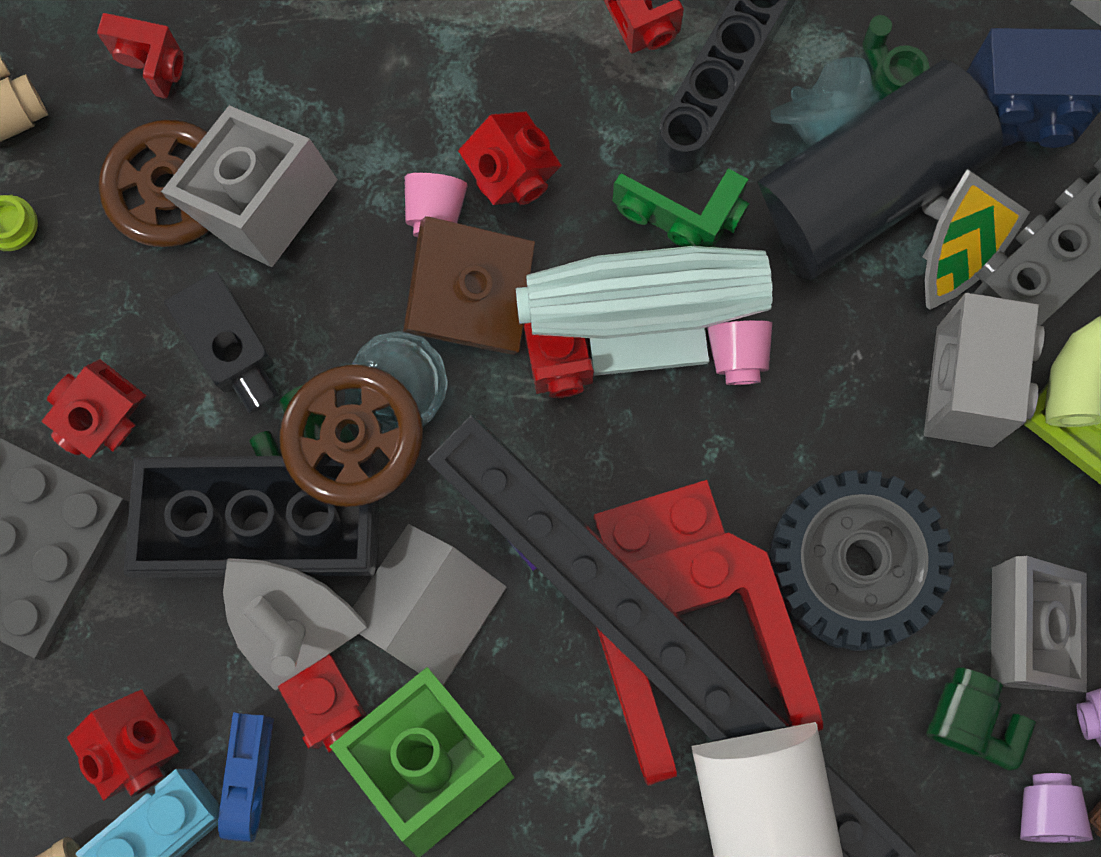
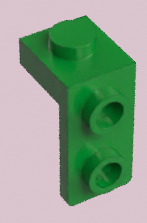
M729 168L701 216L624 174H619L613 187L612 201L618 205L617 208L622 215L635 223L646 225L650 222L668 232V238L679 247H715L725 229L732 233L737 230L750 205L749 202L742 199L748 178Z

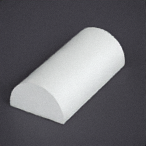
M816 722L691 746L714 857H843Z

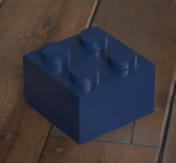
M991 28L966 72L980 85L995 109L1002 129V147L1014 144L1017 141L1039 142L1041 146L1047 148H1058L1067 146L1079 139L1101 112V30Z

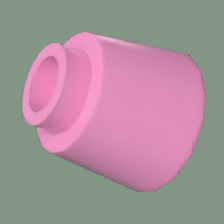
M411 173L405 176L406 224L413 226V236L418 237L420 221L425 216L458 223L468 186L465 181L452 176L434 173Z
M755 320L734 321L708 327L716 373L725 375L726 385L760 383V372L769 370L772 322Z

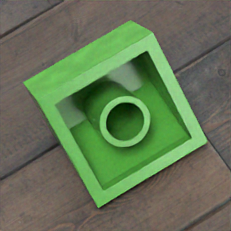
M428 667L329 746L400 840L416 857H421L514 779L501 755Z

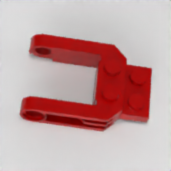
M707 480L594 514L593 519L600 539L677 615L726 601L730 595L740 593L771 688H778L791 727L816 722L818 732L823 730L820 707L766 551L737 536L724 532ZM597 628L647 786L677 777L673 756L648 677Z

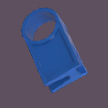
M233 713L218 817L219 837L223 840L253 842L256 838L262 814L274 718L264 715Z

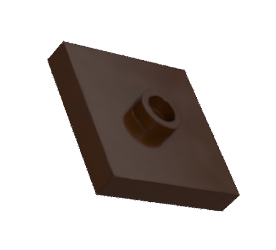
M425 216L420 221L403 332L510 355L518 353L523 324H519L516 288L527 287L526 275L531 272L535 241Z

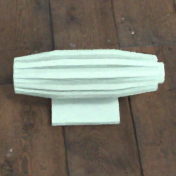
M701 246L594 256L526 275L527 287L516 288L519 324L531 323L532 335L590 338L594 376L708 364L709 356L705 328L771 310L773 299L771 269L766 251Z

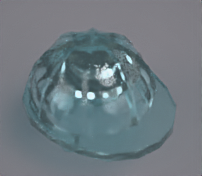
M858 57L837 59L824 65L816 84L811 89L805 90L800 86H794L791 89L793 101L771 110V121L790 124L795 133L811 147L879 102L881 99L880 92L874 89L871 74L865 60Z
M403 331L375 336L360 348L352 365H366L383 370L398 379L415 399L420 410L423 427L434 417L444 402L448 385L446 370L442 357L425 338ZM345 389V405H361V389ZM390 406L374 413V416L380 423L382 434L398 428L397 418ZM352 424V426L359 432L358 425Z

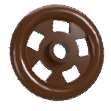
M158 120L134 128L113 145L101 167L99 194L102 207L116 229L138 243L153 247L184 245L209 232L208 229L183 210H181L182 221L158 225V210H173L178 207L163 195L161 191L164 187L156 186V181L161 175L172 174L174 176L185 162L179 157L171 155L177 143L195 149L207 134V131L185 121ZM149 148L156 157L147 161L140 171H137L130 164L131 160L142 150ZM137 185L139 194L145 203L130 210L124 201L122 192Z
M366 365L338 366L311 378L291 399L284 413L280 429L282 458L287 471L295 483L308 495L321 502L344 507L373 503L396 490L413 470L418 460L423 440L420 410L409 390L391 374ZM355 388L361 389V405L347 404L337 408L338 391ZM390 406L397 418L398 428L382 434L380 423L374 416V413ZM311 413L326 416L321 426L319 440L304 437L305 427ZM349 424L358 425L359 434L357 438L349 443L341 442L340 433L342 429ZM377 449H381L390 461L377 474L368 477L361 469L360 464L370 459ZM324 454H327L334 461L344 464V468L336 480L324 476L316 469Z

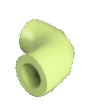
M1101 315L1070 336L1051 366L1045 401L1046 423L1049 425L1082 427L1101 424Z

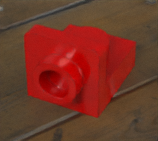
M603 0L631 54L644 48L656 50L664 47L681 31L684 8L679 0L670 1L654 9L651 0Z
M103 13L97 34L111 53L113 59L131 68H144L143 78L156 97L167 99L172 82L177 83L179 81L184 66L183 51L180 49L169 27Z
M524 323L525 338L536 394L549 392L551 398L570 397L583 392V385L593 384L594 370L592 360L589 359L585 338L532 335L531 323Z
M330 654L277 686L305 734L302 739L308 749L317 750L325 746L328 753H332L333 751L329 746L367 716L340 667Z

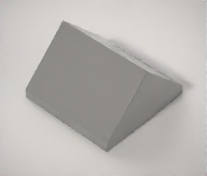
M408 524L352 608L368 624L367 628L359 633L361 636L418 673L428 667L444 686L507 587L453 546Z
M1016 556L992 568L991 677L1001 682L1003 687L1087 693V573L1029 556Z

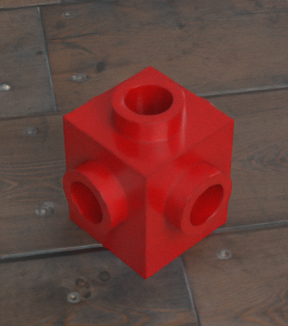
M527 111L491 114L458 150L476 178L479 189L489 198L492 205L512 202L525 205L536 200L547 190L548 185L546 181L562 166L550 148L548 137L541 129L536 127Z
M99 359L86 365L76 378L68 373L59 381L46 399L53 407L41 422L53 430L51 436L59 446L74 455H81L83 453L90 459L105 447L114 452L124 442L136 426L128 418L147 395Z
M142 689L92 711L67 737L78 756L83 776L91 784H94L103 801L124 790H127L131 797H135L150 789L164 778L160 769L179 752L172 740L169 727L158 717Z

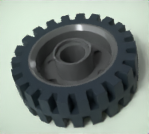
M857 470L844 471L836 476L830 475L819 480L797 496L780 518L770 544L769 557H771V566L789 618L794 624L798 623L805 629L804 633L813 639H820L826 642V645L835 648H846L854 651L887 647L915 634L929 622V619L942 606L944 602L942 598L949 591L952 577L948 576L949 569L954 566L953 553L948 552L947 548L951 538L947 528L941 529L938 523L941 515L935 506L928 508L923 502L926 496L916 488L910 491L904 487L906 481L895 476L889 479L882 477V472L871 470L865 473H857ZM849 547H861L870 554L873 561L870 575H859L849 568L846 561V552Z

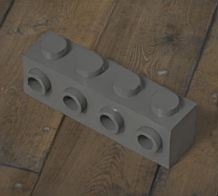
M1101 158L1094 164V167L1100 174L1089 184L1079 177L1056 199L1055 203L1061 208L1058 213L1049 221L1042 214H1039L1018 234L1015 239L1022 246L1008 258L1000 251L979 270L976 276L983 283L973 294L1039 304L1037 325L1041 326L1101 269Z

